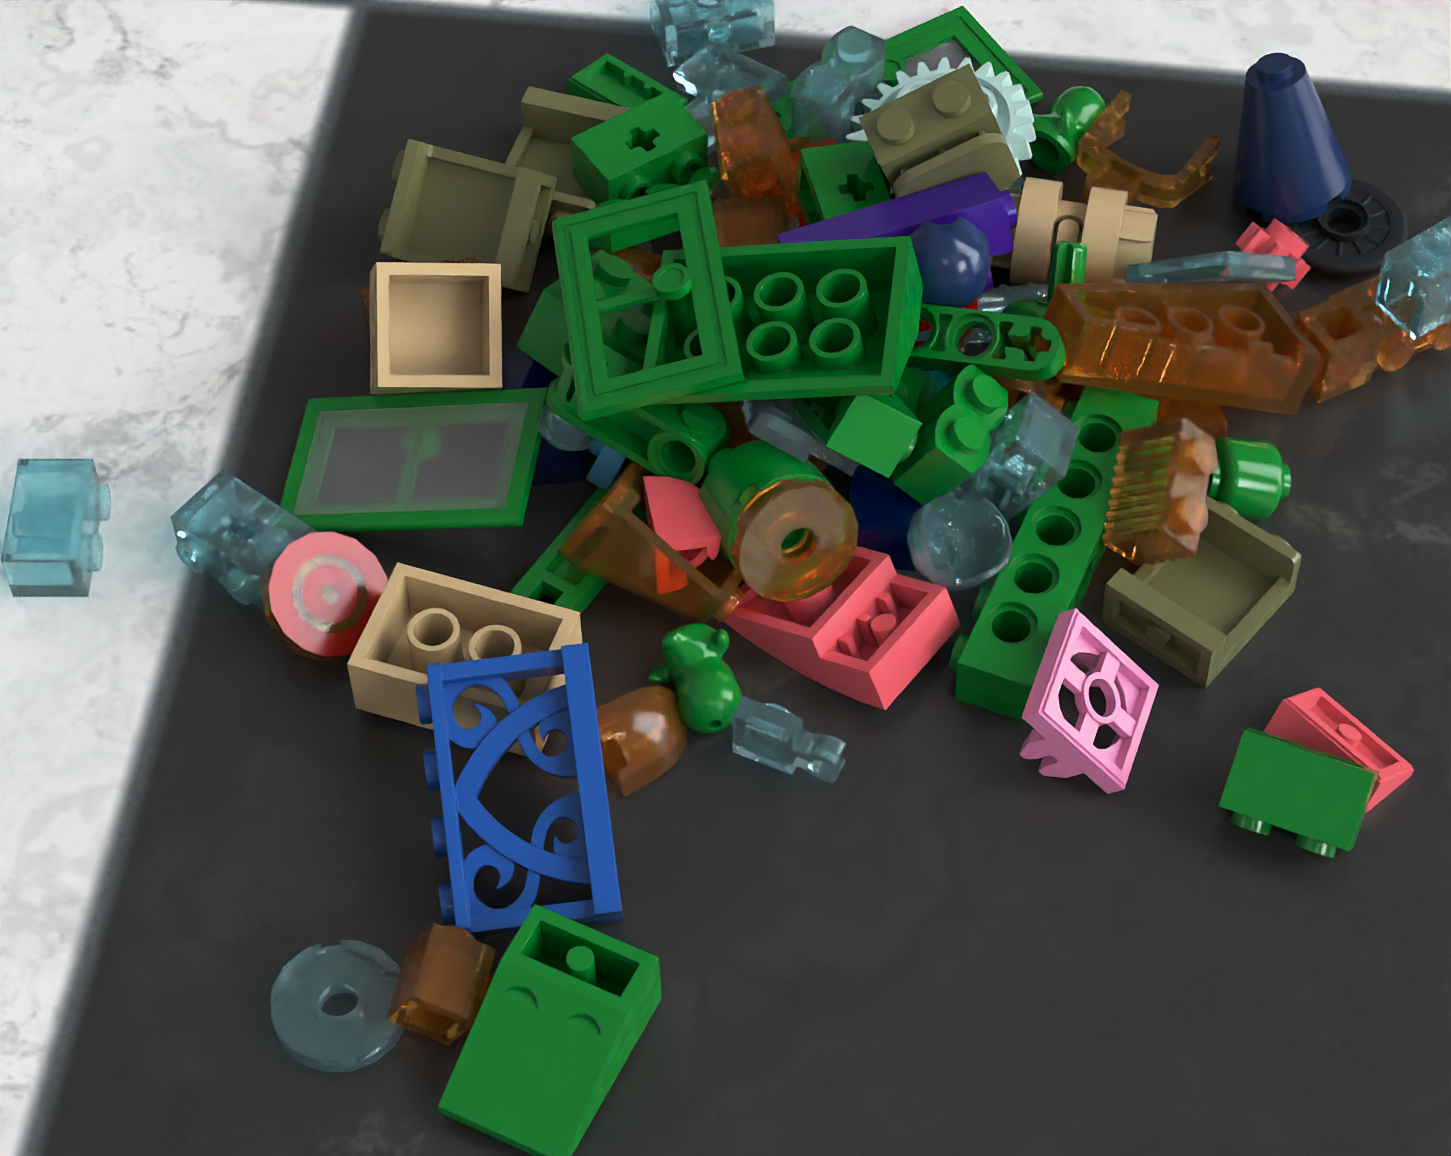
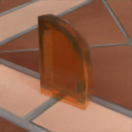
M642 687L596 709L604 771L623 797L658 779L673 767L687 744V727L683 724L678 712L675 693L665 687Z

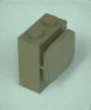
M970 64L952 71L858 118L896 198L986 171L998 189L1003 191L1010 187L1020 176L1009 146L1002 135L996 118Z

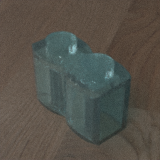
M852 25L840 30L829 39L823 49L821 61L807 67L796 78L792 86L791 145L803 149L847 143L846 135L854 132L851 122L852 117L865 115L861 101L863 99H880L877 85L879 83L885 84L886 40Z

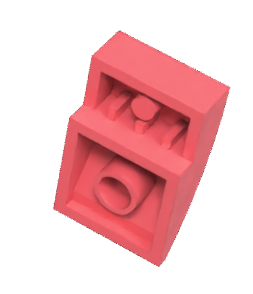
M844 542L840 543L830 558L825 553L810 568L815 573L804 581L789 587L770 589L758 587L746 580L718 610L723 622L748 641L792 669L836 692L882 710H886L961 625L946 587L897 574L888 554Z

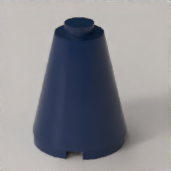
M1270 53L1254 63L1247 70L1245 76L1233 178L1234 198L1238 208L1247 214V207L1260 212L1261 221L1271 223L1275 218L1283 224L1311 220L1328 212L1327 202L1331 201L1338 194L1341 193V200L1347 196L1351 188L1350 167L1304 63L1298 58L1285 53Z

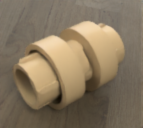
M1026 177L1023 190L1006 189L1013 199L1018 219L1017 225L1010 227L1014 251L992 257L990 267L1010 269L1011 284L1046 289L1049 280L1052 246L1057 241H1076L1085 244L1087 247L1083 294L1111 298L1114 285L1139 289L1147 285L1158 214L1153 209L1127 205L1128 191L1092 186L1088 204L1062 200L1063 182Z

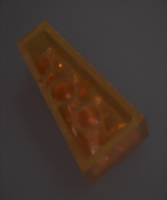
M1264 283L1057 284L1043 318L1057 328L1066 347V360L1062 369L1055 375L1060 382L1296 415L1323 357ZM1036 338L1034 344L1039 352H1049L1043 339Z

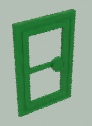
M706 180L572 214L552 221L580 420L588 421L744 381L710 192ZM678 217L687 267L678 263L667 264L655 272L652 279L654 287L597 301L588 240ZM691 291L702 355L609 379L600 315L659 299L667 301L678 300Z

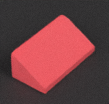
M1314 688L1283 699L1264 730L1266 733L1379 771L1365 813L1405 782L1415 770L1410 763L1320 688Z

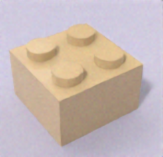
M375 263L369 272L371 394L500 390L502 388L501 264Z

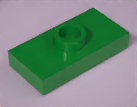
M608 53L567 79L568 95L632 109L670 91L688 111V99Z

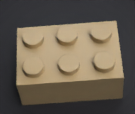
M397 562L347 663L355 708L433 730V723L420 724L416 696V685L428 683L426 664H447L561 649V646L582 644L580 612ZM565 674L506 681L513 690L520 706L551 689L566 684ZM475 686L466 689L457 697L453 707V714L457 724L465 729L476 727L481 719L479 711L473 704H480L491 710L497 720V724L509 715L501 698L484 687ZM538 725L530 731V735L538 749L542 752L549 734L543 742ZM519 741L508 750L509 752L526 756Z

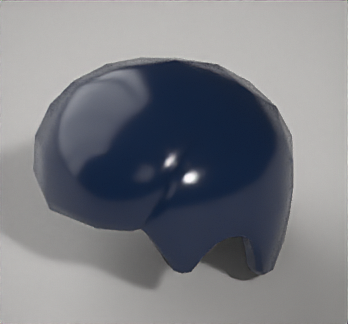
M962 217L957 218L951 224L945 225L934 224L929 220L925 221L920 225L919 229H915L908 235L911 237L923 282L922 303L964 308L972 304L984 290L993 254L987 235L972 222Z

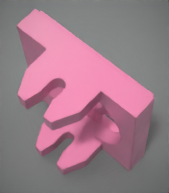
M1076 608L1058 614L1022 714V718L1035 730H1032L1025 739L1019 755L1024 759L1043 757L1038 770L1043 776L1068 778L1084 773L1104 792L1109 794L1125 789L1159 685ZM1062 684L1074 694L1075 705L1079 712L1075 728L1064 719L1060 710L1058 694ZM1089 687H1100L1104 693L1106 711L1103 717L1098 715L1091 706L1088 694ZM1107 724L1117 734L1108 748L1097 749L1093 742L1098 727Z

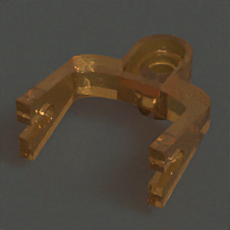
M1121 90L1079 140L1076 163L1088 174L1085 179L1082 203L1088 204L1091 187L1095 186L1128 191L1127 205L1129 206L1136 200L1155 207L1173 208L1212 180L1215 164L1210 161L1218 154L1221 138L1210 134L1182 170L1175 175H1161L1137 167L1106 148L1124 136L1126 120L1121 117L1129 110L1132 94Z

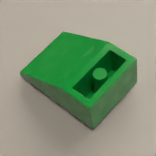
M534 904L500 960L439 1102V1113L533 1156H572L662 999L659 957Z

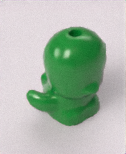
M1073 86L1058 95L1050 106L1048 114H1033L1036 140L1029 142L1032 153L1030 160L1046 173L1057 174L1075 160L1077 151L1090 150L1093 136L1103 126L1107 117L1106 103L1101 95L1088 86Z
M697 623L678 627L665 634L661 640L664 663L651 671L648 680L656 685L675 683L676 709L682 723L695 732L712 734L727 728L735 722L742 710L743 697L734 673L722 660V656L730 643L728 633L722 628L716 631L708 625Z

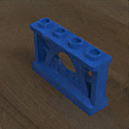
M588 643L561 646V649L447 664H426L428 683L416 685V696L420 724L433 723L436 749L424 750L423 756L428 791H441L443 816L431 817V827L436 858L448 856L451 883L439 884L443 925L456 924L460 940L518 932L536 900L541 876L572 885L590 886L593 897L591 900L541 907L580 924L596 922L597 924L623 920ZM565 674L566 684L551 689L520 706L513 690L506 681ZM471 687L487 688L501 698L509 715L497 724V720L491 710L480 704H473L481 715L480 722L474 728H462L457 724L453 714V707L457 697ZM539 725V732L543 742L550 732H560L566 737V747L557 756H546L534 743L530 731ZM517 741H519L526 757L541 771L559 778H578L579 792L562 796L542 812L534 826L531 844L501 825L477 799L493 768ZM452 743L464 750L474 751L462 770L457 783ZM460 817L486 844L474 849L466 858L464 855ZM559 819L570 820L577 827V838L569 844H564L555 835V854L545 851V840L551 825ZM515 865L528 871L523 892L513 904L506 908L493 909L487 907L479 901L474 893L475 876L484 867H492L499 872L500 881L495 891L508 885L514 875Z

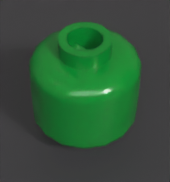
M1231 437L1216 439L1206 451L1201 452L1197 456L1192 473L1193 492L1195 494L1197 491H1201L1216 501L1230 505L1246 520L1267 519L1276 510L1279 501L1285 500L1288 496L1291 486V472L1288 465L1282 463L1278 449L1269 441Z

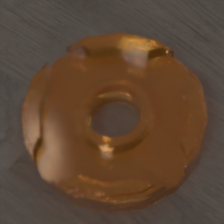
M799 478L784 479L760 491L741 511L735 524L739 530L735 537V544L731 540L730 555L741 578L763 598L780 602L807 599L829 587L847 568L857 547L858 522L852 506L828 482L814 479L816 482H801ZM798 528H807L806 536L798 546L789 550H781L784 538L791 531Z

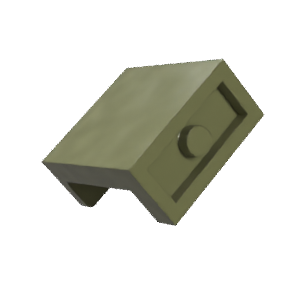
M528 86L521 100L523 127L505 164L557 177L543 237L554 239L552 231V221L554 219L597 208L595 201L586 194L573 178L571 137L630 110V108Z
M408 139L405 150L399 152L393 166L392 181L396 188L391 208L385 209L379 222L378 239L382 242L380 254L412 263L501 264V286L528 293L557 177Z
M1197 491L1189 499L1187 514L1183 523L1133 575L1120 568L1106 583L1101 621L1192 681L1206 688L1293 594L1300 567L1301 554L1293 549L1282 537L1269 534L1240 516L1230 505L1216 501L1203 492Z

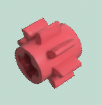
M1275 218L1266 229L1252 222L1235 243L1241 249L1240 251L1245 254L1236 266L1270 293L1273 292L1279 283L1286 284L1293 290L1311 268L1301 258L1309 245Z

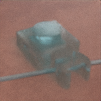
M745 696L742 697L732 715L733 753L793 775L798 766L822 781L835 783L846 761L840 758L846 747L842 740L827 734H813L803 730V718L793 715L785 707L775 703L763 704Z

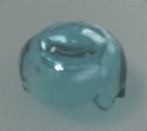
M952 492L936 497L929 503L924 504L912 516L907 537L909 551L916 570L933 584L944 586L950 591L970 590L987 581L1008 565L1013 548L1008 521L992 501L985 497L961 500L955 498Z

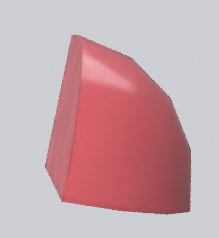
M643 476L652 552L660 590L664 591L690 582L692 580L690 571L701 565L708 556L714 560L719 553L722 535L699 497L701 489L690 482L669 476Z

